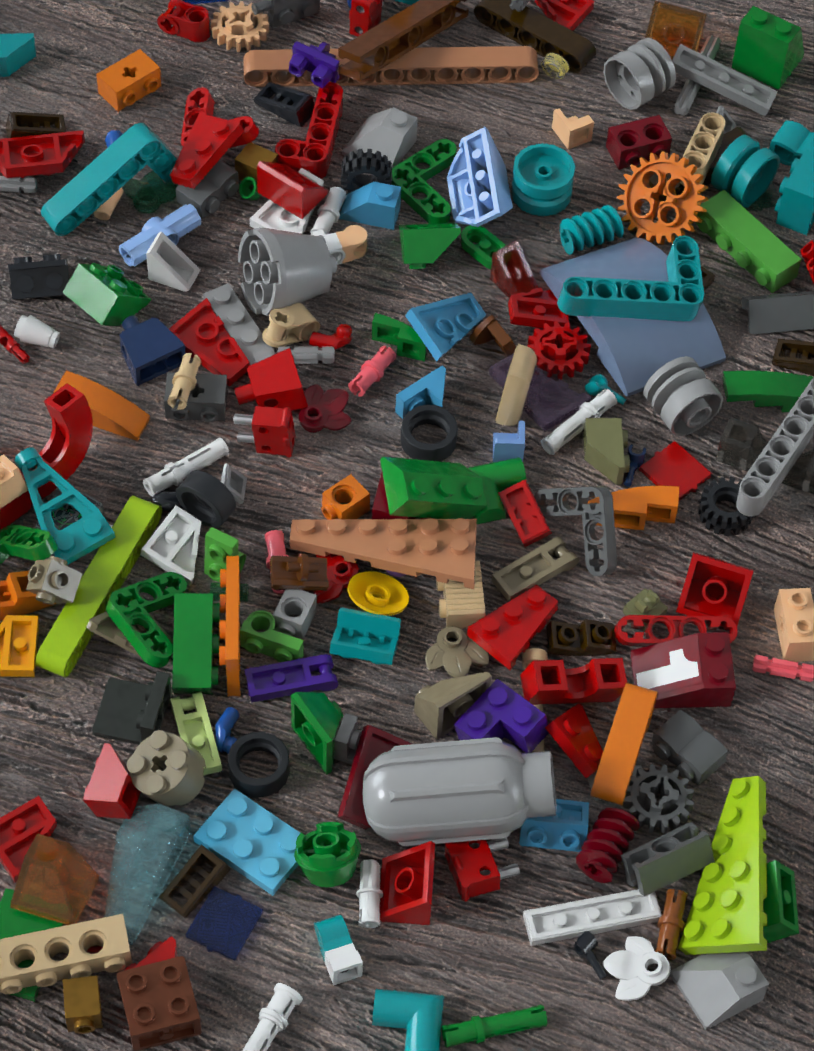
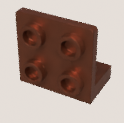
M183 956L120 971L116 974L133 1051H140L202 1034L200 1016Z

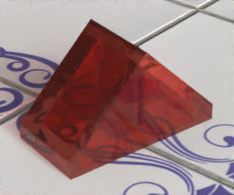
M518 240L511 242L492 254L490 280L509 299L513 294L528 293L533 289L539 288Z

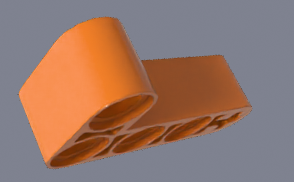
M626 682L590 796L623 805L645 733H647L651 722L657 691Z

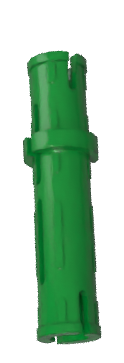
M541 1004L480 1018L479 1015L472 1016L471 1020L442 1025L443 1041H446V1048L474 1041L480 1044L485 1042L484 1039L546 1027L548 1025L546 1011H543L544 1006Z

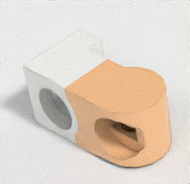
M350 225L344 231L325 235L323 229L312 232L314 236H324L330 256H335L337 265L359 259L367 252V231L361 226Z

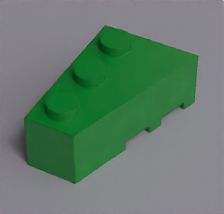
M174 593L172 680L174 694H192L202 691V694H213V685H219V666H214V654H219L220 636L215 634V622H220V603L214 602L213 593Z

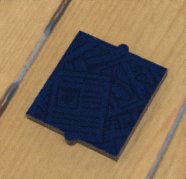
M214 886L185 934L186 938L207 947L208 952L215 951L235 961L263 914V909L242 900L241 895L234 896Z

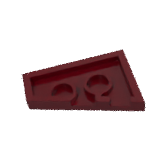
M364 726L337 818L363 829L371 828L367 822L363 805L362 790L365 771L370 763L380 754L391 751L394 746L412 745V743L374 726Z

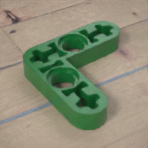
M448 139L435 141L392 168L391 185L401 187V199L429 224L448 223L450 220V204L426 182L451 166L457 148L455 143ZM418 163H427L430 167L419 169L416 165ZM417 192H422L426 194L427 197L424 199H416L412 195Z
M16 524L9 525L0 530V564L10 556L33 561L44 560L51 556L58 548V544L51 533L45 530Z
M174 572L163 573L118 589L111 594L106 605V612L143 661L155 668H161L168 664L173 653V645L149 613L173 605L174 593H185L187 588L186 580ZM139 593H148L154 600H145ZM132 625H141L147 630V632H137L135 629H133Z

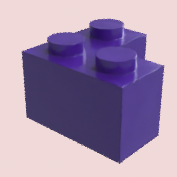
M496 679L454 724L459 740L494 737L502 740L506 737L526 753H531L549 734L545 729L548 725L546 714L499 679Z

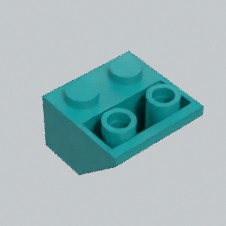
M805 149L800 159H794L789 172L791 174L790 177H784L779 188V193H782V195H780L774 211L778 212L776 224L807 236L814 223V156L810 150Z

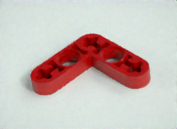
M204 87L193 90L187 97L181 134L182 146H184L199 113L213 116L215 101ZM242 116L230 119V121L240 123L244 131L230 148L251 143L256 139L259 134V128L251 117Z

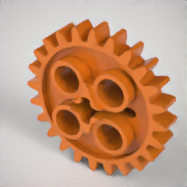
M664 151L661 152L660 158L656 154L650 153V162L641 157L639 158L640 167L633 164L630 165L633 171L632 176L629 174L623 175L628 182L627 184H619L618 187L625 192L623 195L617 196V199L624 201V205L617 209L627 213L621 220L623 222H631L627 229L631 232L637 230V238H643L646 235V240L651 243L656 238L657 244L664 245L666 238L669 243L673 244L675 235L678 237L684 236L685 229L690 232L695 231L692 226L693 221L697 223L702 222L697 214L698 212L703 213L707 211L700 205L701 202L709 200V198L701 195V192L708 189V186L699 184L704 175H694L698 167L694 164L688 166L689 159L683 157L679 161V155L676 153H672L669 158L668 153ZM657 174L659 178L658 183L655 187L651 188L649 186V179L652 175ZM671 174V178L667 180V175ZM683 181L685 185L684 191L680 195H676L675 186ZM660 195L667 196L665 202L658 200ZM648 201L650 203V210L646 215H642L641 206L644 202ZM674 208L676 218L673 222L668 223L667 213ZM658 217V221L655 223L654 218Z

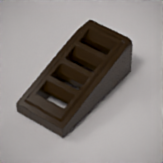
M8 112L6 122L7 138L66 132L64 115Z
M778 338L772 365L814 376V359L809 360L810 356L814 357V342ZM786 350L791 351L789 357H785ZM798 353L802 354L801 359L797 358Z
M201 844L159 898L186 919L224 879L231 868ZM205 862L214 868L211 873H208L201 867ZM195 872L205 878L202 884L192 877ZM186 881L197 889L194 894L183 887ZM177 891L188 899L185 905L173 897Z

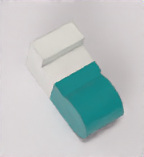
M342 915L315 922L314 928L321 948L320 951L333 986L361 977L363 961L358 950L356 951Z

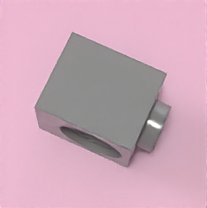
M285 589L273 613L275 630L303 640L317 612V595L299 589ZM292 614L299 615L298 617H289Z

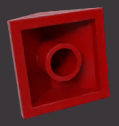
M259 161L257 165L258 193L300 219H303L329 192L328 189L286 164Z
M693 552L676 612L688 616L729 617L738 626L754 570Z
M429 841L382 858L380 890L383 891V897L380 898V921L430 925L435 859L434 842Z

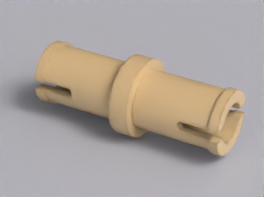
M192 353L183 355L179 371L174 374L172 379L173 388L168 398V404L174 408L177 399H179L177 410L186 408L190 392L194 390L197 383L196 374L201 364V359L194 355L192 363H189Z

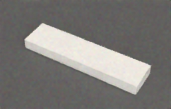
M639 889L523 911V918L531 946L577 938L585 931L598 934L656 923L659 917L662 916L656 893L653 892L644 897L640 894Z

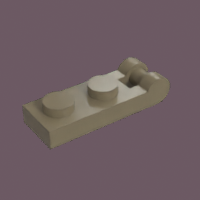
M555 537L492 574L491 581L509 602L536 584L539 586L559 573L573 569L578 564L579 558L574 552H569L565 548L566 543L561 537ZM551 555L557 556L558 559L554 560Z

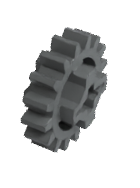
M650 764L648 772H645L640 767L637 769L636 777H631L622 807L629 809L628 813L638 819L639 828L646 824L649 826V833L652 834L655 827H659L662 834H666L668 826L675 830L679 828L680 821L685 823L688 821L689 812H692L694 801H692L694 790L686 789L689 782L688 778L678 779L679 770L676 769L672 773H668L667 765L664 764L660 771L656 770L654 764ZM660 792L659 799L661 800L659 801V805L657 806L655 798L657 797V793Z

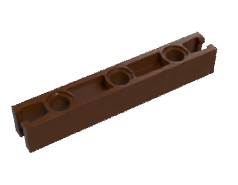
M467 0L417 1L338 48L339 58L350 60L345 65H339V73L357 81H362L467 17L469 9L458 5L459 2Z

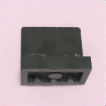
M157 671L154 683L149 682L148 685L109 678L92 729L93 735L139 745L143 740L151 736L154 731L160 730L172 693L170 673Z

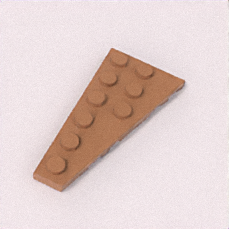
M477 519L292 520L290 549L324 557L332 553L344 556V561L356 563L357 559L371 562V567L415 577L421 574L436 576L437 582L448 584L450 579L463 582L465 588L474 589Z

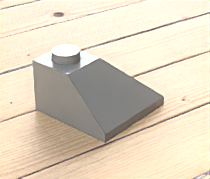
M394 107L372 114L343 148L342 155L349 157L350 152L354 151L357 154L358 149H363V153H366L367 149H372L373 154L376 151H380L381 157L386 155L388 161L391 160L393 168L401 162L417 141L418 118Z
M746 952L702 954L670 971L671 978L705 1030L762 1001L769 986L768 981L752 957Z

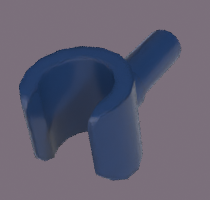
M633 444L628 448L627 455L630 458V468L624 485L627 487L632 485L637 467L644 464L645 447L641 454L632 452Z

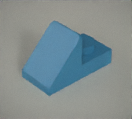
M443 365L396 394L395 412L403 419L409 411L417 406L435 405L443 408L446 368Z

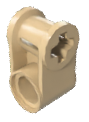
M295 303L270 312V323L268 328L263 331L262 339L267 345L275 348L307 341L310 339L313 331H319L320 323L302 303Z

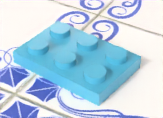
M235 788L193 835L195 843L199 846L202 844L231 868L272 896L298 866L294 852L296 849V839L300 832Z

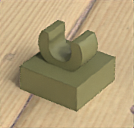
M645 588L624 605L623 613L626 616L666 615L668 607L660 601V597L651 589L647 590ZM643 623V624H644V627L642 628L643 631H645V628H646L647 623Z

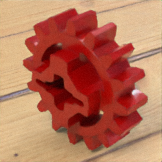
M555 321L553 327L543 323L542 330L535 328L533 336L528 338L527 347H530L537 356L536 372L539 374L546 371L547 378L557 374L559 380H562L563 374L567 373L572 378L574 377L575 370L582 372L584 364L589 362L591 345L587 343L588 336L580 335L579 327L573 330L570 329L569 322L564 327L560 326L558 321Z

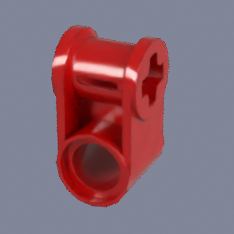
M171 0L168 3L167 11L157 19L158 26L165 33L180 36L193 42H204L211 35L208 10L202 6H196L182 0Z

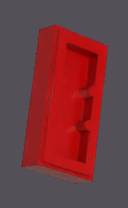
M526 480L498 493L524 547L552 534Z

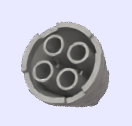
M255 228L247 230L240 242L238 262L243 263L245 282L240 284L247 304L256 315L263 314L267 316L274 309L302 303L330 291L332 273L337 271V260L335 256H330L324 236L269 228Z

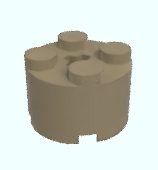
M163 730L154 731L151 736L139 744L127 761V769L130 772L134 786L164 807L172 805L182 806L189 803L199 794L204 785L205 778L203 773L206 765L203 756L182 738L170 732H164Z

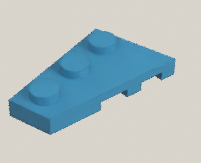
M467 293L410 308L405 316L437 362L473 330L487 314L473 294Z

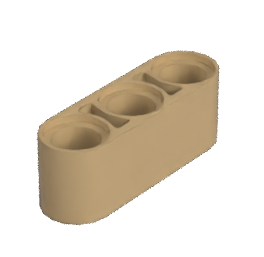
M711 112L702 116L683 154V157L689 159L688 166L694 164L698 167L694 175H704L699 184L704 182L722 144L726 121L718 113Z

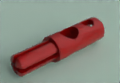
M0 325V343L22 364L28 363L30 356Z

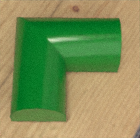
M520 457L468 468L482 478L487 507L474 516V519H477V524L506 518V513L498 493L526 480L524 464Z

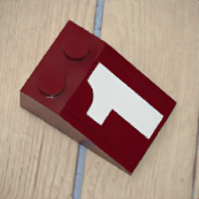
M729 632L695 633L630 651L633 685L658 692L654 708L731 707L736 684Z

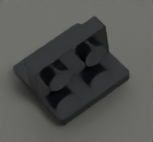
M61 254L43 255V261L32 262V257L13 258L14 264H8L12 300L65 295L62 292L69 282L68 260L61 259Z

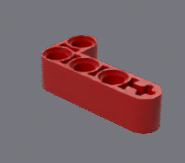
M328 82L324 88H319L306 140H280L275 146V153L278 154V163L286 164L297 172L303 168L320 179L327 175L343 113V89L339 84Z

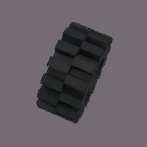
M358 149L357 154L352 151L349 153V157H344L341 167V185H343L344 191L348 190V193H351L371 182L391 185L392 163L391 160L388 161L386 155L381 157L380 151H376L373 154L372 149H367L366 153H363V149Z
M721 477L718 483L714 479L710 481L709 486L706 485L704 487L698 515L701 514L700 520L702 523L706 522L705 527L708 530L715 527V534L719 535L720 530H723L724 536H730V532L733 530L734 535L740 534L741 529L745 531L748 528V524L752 522L753 516H745L739 511L725 512L716 506V503L719 501H729L736 505L741 480L738 484H735V478L730 477L729 482H726L725 477Z

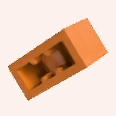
M141 49L96 74L98 93L118 112L161 87L160 67Z

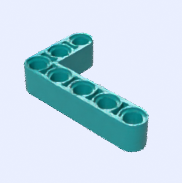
M145 123L134 124L47 201L41 209V215L56 235L65 236L78 227L146 165L167 184H174L170 173L178 157Z
M684 235L675 238L666 260L668 282L570 277L563 283L557 302L558 308L564 314L571 316L691 321L697 316L704 299L698 244L689 236Z

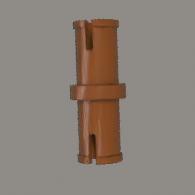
M675 889L667 890L663 916L659 917L657 924L660 931L655 952H659L664 956L666 952L668 960L676 959L679 935L684 931L685 922L682 919L688 897L687 893L678 890L676 898L674 895Z

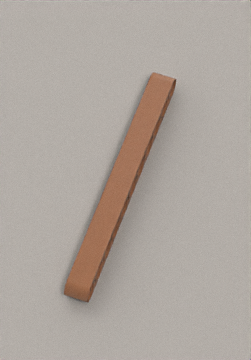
M529 46L414 48L362 81H357L340 74L338 67L339 79L336 83L340 86L529 83L538 78L539 68L537 51ZM292 49L251 50L244 55V81L247 85L265 87L268 82L284 87L316 86L311 81V72L306 70L299 77L289 72ZM330 49L329 53L336 56L335 59L339 60V65H345L350 61L347 58H339L338 49Z

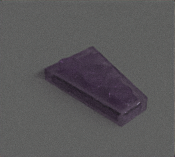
M514 354L509 355L490 367L489 375L503 389ZM535 366L523 410L546 432L574 415L579 410L580 405L584 402H590L592 397L584 392L581 395L569 389V384L560 379L557 382L543 374L542 369Z

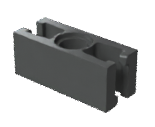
M689 822L621 855L627 883L631 887L638 885L640 894L645 897L706 867L710 863H714L709 834L702 831L698 835V827L694 823Z

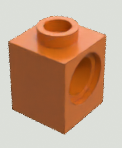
M350 474L322 493V513L327 520L358 519L370 511V493Z

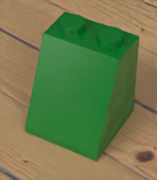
M752 6L740 22L731 68L779 90L804 57L801 27Z

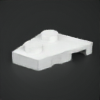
M175 505L143 546L140 555L166 572H174L181 575L186 580L187 585L191 586L195 574L201 521Z

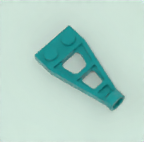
M34 447L26 448L17 454L14 462L24 475L40 528L50 532L58 544L57 550L52 554L54 557L66 560L68 562L67 565L116 538L113 529L100 510L44 462ZM51 481L62 494L44 503L38 488ZM65 504L73 506L82 515V518L62 530L56 529L52 519V512Z

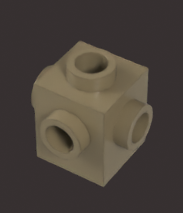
M50 556L46 560H36L29 570V582L26 590L36 594V599L46 604L73 603L83 573L68 567V562L58 557Z

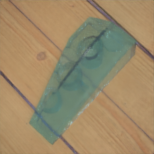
M162 804L136 806L132 818L124 819L116 834L104 917L123 914L129 945L132 946L191 835L190 815Z

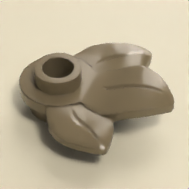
M450 626L443 628L438 633L436 643L426 652L425 663L428 671L444 667L451 677L456 678L467 676L472 664L487 666L489 664V655L477 643L468 638L462 629ZM454 638L457 639V641L450 642L447 639Z

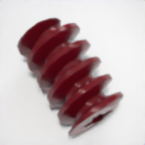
M605 808L601 810L598 820L592 826L593 830L589 832L587 840L581 847L582 851L576 857V864L586 876L599 883H609L612 881L613 876L611 873H616L618 870L617 863L622 861V852L628 850V842L632 841L635 837L633 831H637L640 827L636 817L618 808Z

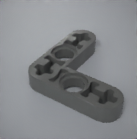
M605 486L538 490L534 497L544 517L582 515L585 563L589 573L593 576L612 574L617 567L613 497L610 490ZM571 493L577 499V505L574 510L568 504V497ZM599 497L600 503H588V498ZM546 499H557V505H546ZM597 523H600L604 530V535L601 539L595 535ZM597 545H603L604 548L597 549ZM599 559L604 560V565L599 564Z

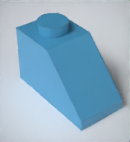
M371 182L346 194L347 198L343 202L339 219L394 230L401 207L400 186Z

